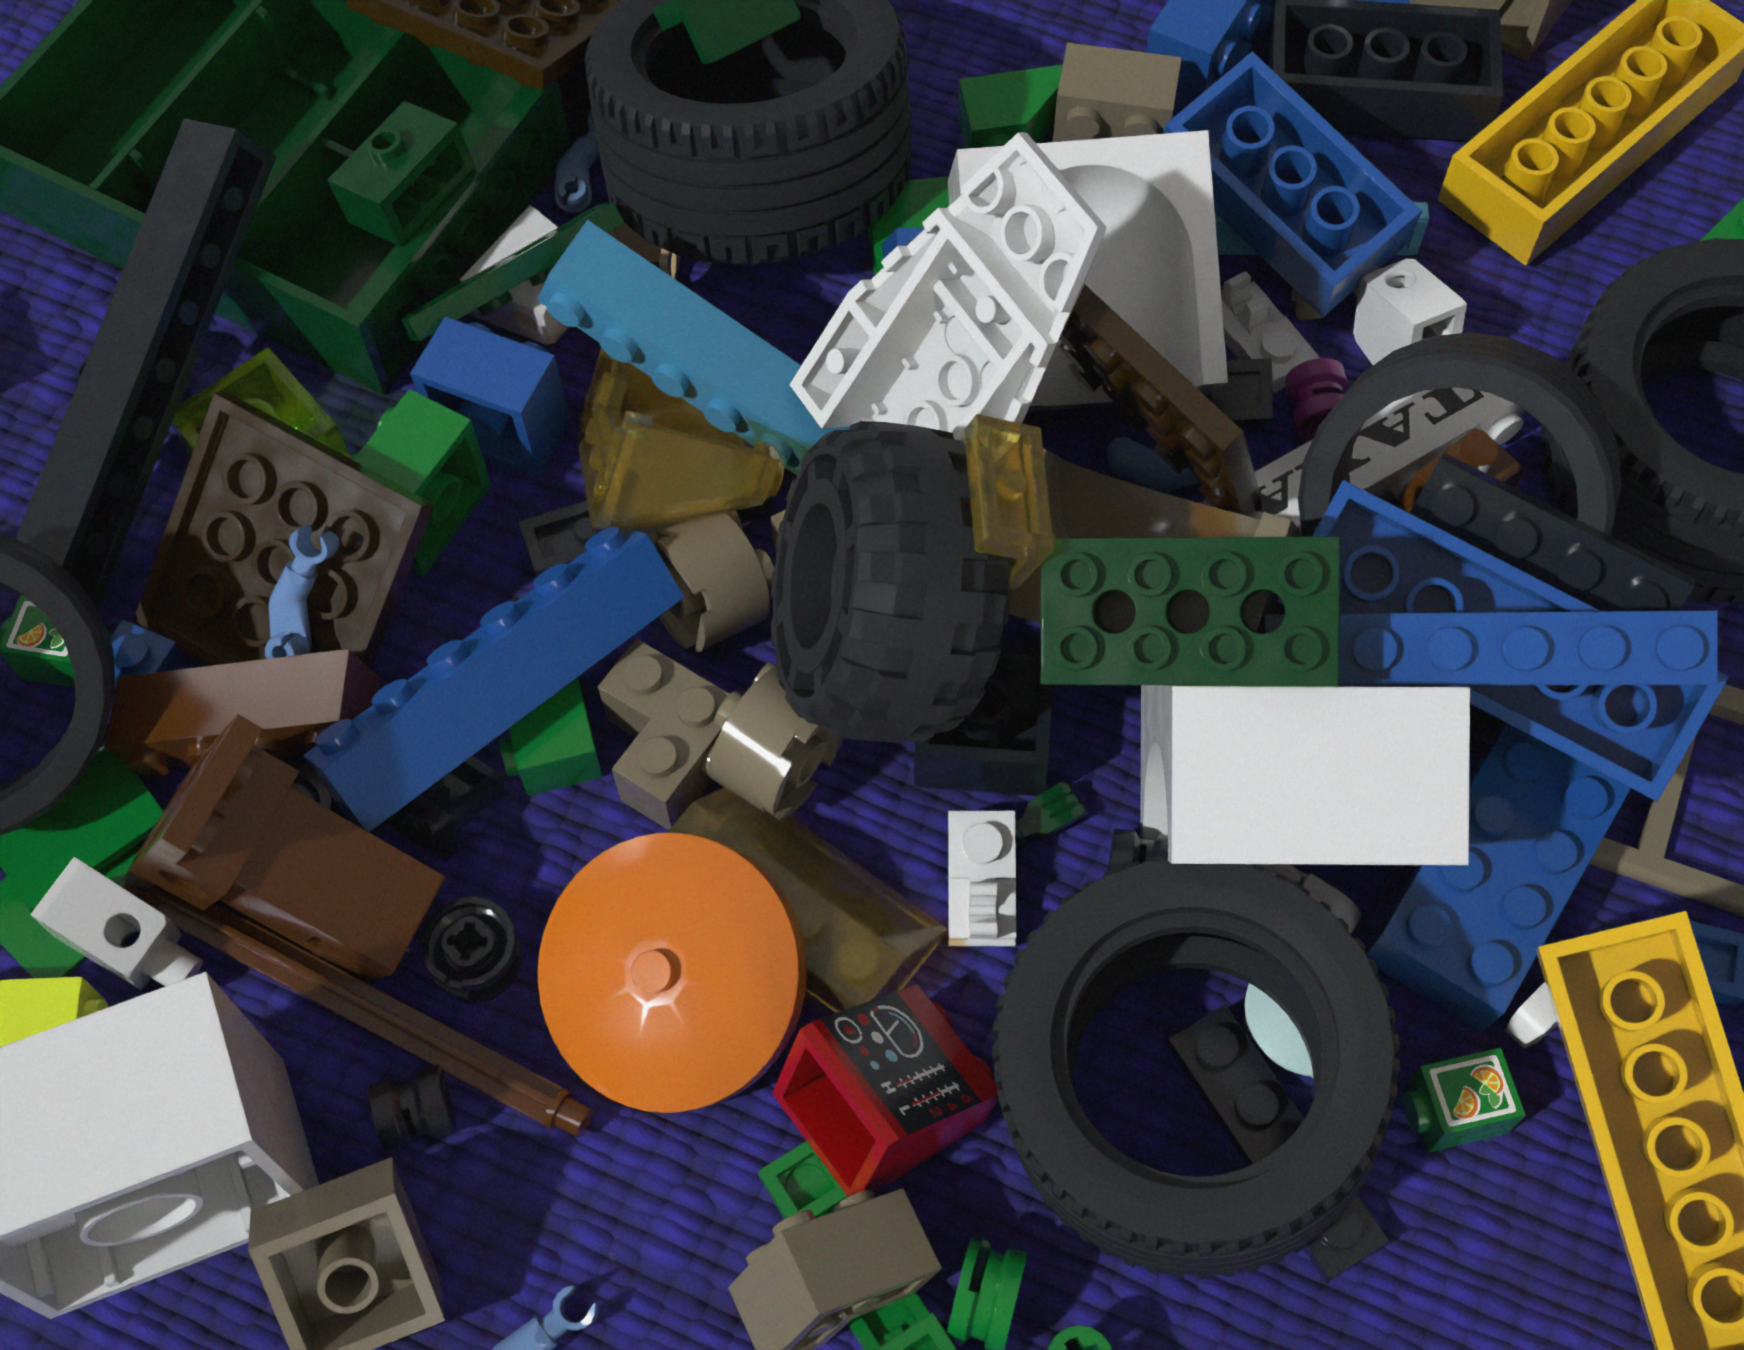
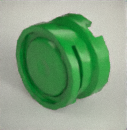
M971 1236L948 1325L947 1336L950 1340L964 1344L970 1337L984 1341L985 1350L1005 1349L1028 1254L1027 1251L1010 1247L1006 1253L991 1249L989 1241Z

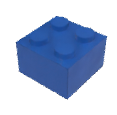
M444 317L410 372L417 393L471 419L484 459L538 479L541 478L571 425L555 355L550 354L545 348L536 343H519L496 335L492 330L479 323L465 324Z

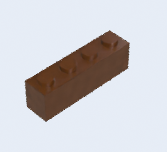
M350 649L118 677L104 748L129 765V769L136 774L147 777L166 776L169 770L191 768L238 713L263 728L253 745L283 762L286 757L303 756L316 747V738L330 725L343 719L353 720L373 705L371 700L379 691L380 677Z

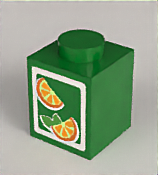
M20 595L12 617L7 618L2 625L0 631V654L20 679L75 688L74 669L64 640L46 614L25 596ZM105 626L106 631H107L108 636H109V639H110V637L112 636V634L110 633V631L108 630V628Z
M1501 1048L1422 1065L1407 1083V1091L1403 1094V1106L1407 1121L1414 1133L1422 1132L1428 1152L1506 1135L1526 1116Z

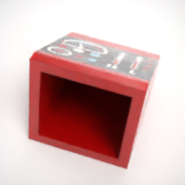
M918 984L815 1020L800 1028L772 1092L773 1096L847 1197L867 1189H872L874 1194L982 1125L999 1099L995 1078L989 1066L980 1057L972 1055L954 1032L952 1022L946 1011L939 1004L931 1002Z

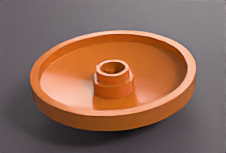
M654 833L621 842L592 859L568 883L558 898L548 918L539 950L538 990L540 1004L550 1035L563 1058L580 1078L597 1092L627 1107L649 1112L675 1113L706 1108L726 1101L753 1085L771 1068L787 1046L799 1020L806 991L807 965L804 940L798 919L783 890L760 864L742 851L718 840L692 834Z

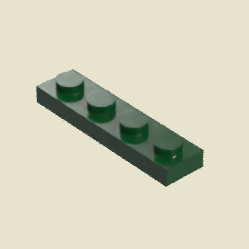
M614 202L598 204L396 320L409 341H421L427 338L429 342L444 317L458 321L459 318L477 308L482 316L487 315L512 301L513 297L509 290L529 279L532 287L545 282L553 267L587 220L608 234L625 223Z

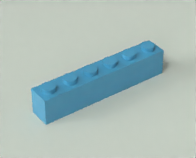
M589 220L585 222L553 267L537 298V301L545 305L551 316L558 322L568 327L579 328L598 341L601 348L610 357L620 362L631 363L650 376L653 383L662 392L672 397H681L702 411L707 421L714 427L724 432H733L754 446L757 454L763 460L774 466L785 467L797 476L801 469L800 462L807 451L821 437L834 430L849 429V427L821 429L789 385L800 369V364Z

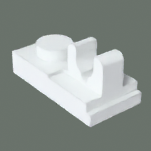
M1246 271L1224 282L1221 299L1225 344L1238 360L1272 358L1273 393L1286 387V375L1292 368L1302 362L1320 358L1256 282H1251V276Z
M948 811V947H1015V811Z

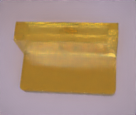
M976 414L964 429L974 547L977 552L1013 558V568H1010L1009 589L1017 590L1054 550L1041 428Z

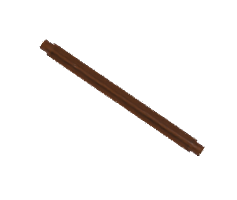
M125 882L123 889L171 919L177 929L432 1066L439 1064L443 1072L553 1130L559 1127L579 1138L589 1126L594 1113L593 1109L572 1099L573 1094L571 1091L221 905L213 903L203 911L156 884L144 893Z

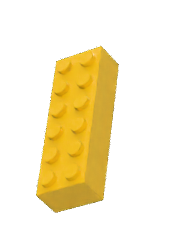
M1636 0L1452 155L1437 200L1527 266L1738 80L1744 68V23L1710 0Z
M1683 911L1539 946L1536 953L1654 1349L1744 1350V1093L1687 912Z

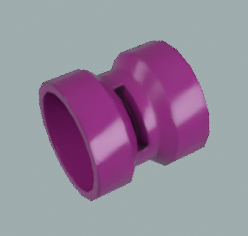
M1329 358L1312 359L1295 366L1286 375L1285 384L1288 397L1297 406L1292 417L1298 437L1306 441L1313 440L1321 422L1344 396L1348 382L1345 369L1339 361Z

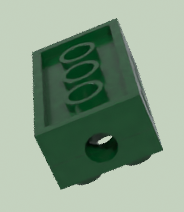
M1340 537L1041 539V684L1340 686ZM1267 591L1274 592L1284 603V620L1275 631L1267 634L1258 633L1247 622L1246 607L1255 595ZM1125 592L1135 604L1136 615L1128 629L1121 633H1116L1105 623L1103 609L1105 603L1112 595ZM1189 592H1199L1206 598L1209 604L1210 615L1206 625L1201 630L1189 634L1177 625L1174 618V608L1177 601L1183 595Z

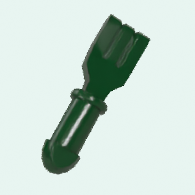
M1068 780L1047 789L1027 804L1023 817L1015 822L1016 848L1023 849L1027 845V839L1032 837H1048L1089 813L1084 804L1080 803L1081 799L1077 793L1073 792V788Z

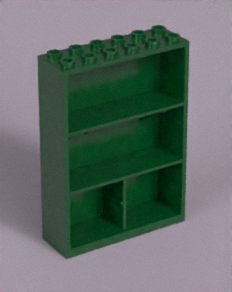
M79 0L72 10L41 40L32 53L0 86V211L118 268L124 269L183 119L235 128L277 157L215 314L385 396L427 341V338L421 341H409L396 319L461 283L460 279L540 195L555 175V166L571 147V141L558 79L544 90L523 86L512 77L488 67L473 65L467 58L441 47L426 45L417 37L391 26L376 24L370 17L346 8V0ZM403 101H407L458 123L476 167L401 246H398L348 223L327 179Z

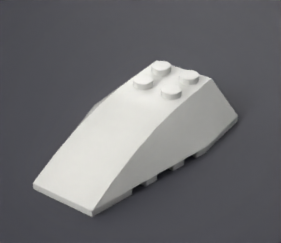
M1018 132L960 187L962 194L948 208H937L922 222L924 230L907 246H897L881 261L884 268L872 279L861 280L847 293L789 384L821 429L850 427L851 424L859 421H875L921 426L951 432L955 440L963 441L965 445L974 447L979 454L984 455L999 478L1053 351L1087 280L1107 228L1028 133Z

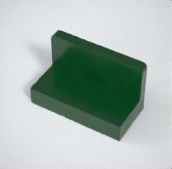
M668 0L652 9L662 31L681 22L684 23L695 49L705 65L714 63L800 19V12L794 0Z

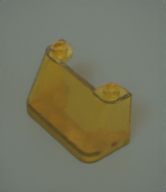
M601 348L584 404L578 432V448L593 529L602 531L617 526L622 533L631 529L641 530L760 506L767 498V495L776 496L783 479L784 461L779 458L773 443L759 441L753 449L746 447L742 438L733 432H724L717 429L707 421L702 411L681 397L676 398L665 394L657 388L650 376L629 362L624 363L613 359Z

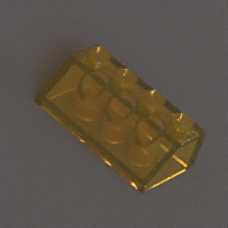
M725 787L694 801L666 832L698 835L726 843L755 860L772 876L789 900L802 932L807 965L806 991L835 1013L902 990L947 934L946 927L791 815L784 820H779L773 815L759 810Z

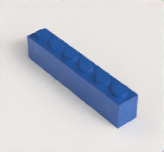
M612 526L596 533L586 542V551L569 564H557L542 572L533 582L535 588L516 602L508 601L492 608L480 620L482 626L462 641L452 640L438 647L428 656L426 660L428 666L408 680L399 679L384 686L373 696L371 700L373 705L353 720H340L321 732L315 741L317 746L303 756L346 817L367 832L372 831L683 599V593L648 534L623 526Z
M1718 611L1341 614L1340 685H1718ZM1265 614V634L1275 631L1282 624L1285 614Z

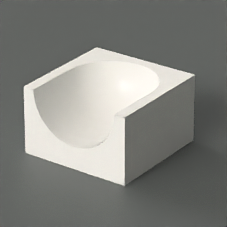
M1208 130L1036 143L1107 227L1085 285L1205 396L1228 383ZM1003 146L957 149L948 178L949 205L962 194L960 187ZM1059 339L1027 413L1111 406L1114 402L1101 386L1095 392H1092L1071 372L1068 366L1072 362L1059 348V345L1062 343Z
M1141 685L1140 837L1143 839H1155L1161 834L1168 835V861L1171 864L1469 865L1470 687L1450 685H1340L1339 687Z
M207 972L0 1047V1293L49 1319L249 1242L250 1214L252 1210L319 1185L284 1060Z

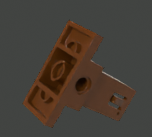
M237 713L190 768L121 880L144 893L156 884L203 911L217 900H220L307 948L313 954L325 958L368 983L393 974L446 877L291 788L300 771L253 745L263 728Z

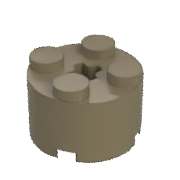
M724 503L715 508H708L649 536L684 595L683 599L659 616L669 634L680 646L687 649L696 645L695 653L702 652L767 619L770 613L768 586L772 585V573L775 572V568L765 551L762 549L754 551L743 532L737 512L730 504Z
M769 662L760 670L752 686L744 695L733 691L719 707L714 724L722 730L716 742L706 753L700 770L701 773L764 813L771 814L779 820H784L801 807L812 794L818 783L811 780V776L817 770L821 761L829 766L831 765L844 738L832 737L829 731H823L818 725L808 723L804 718L798 717L785 699L786 691L779 684L775 664Z

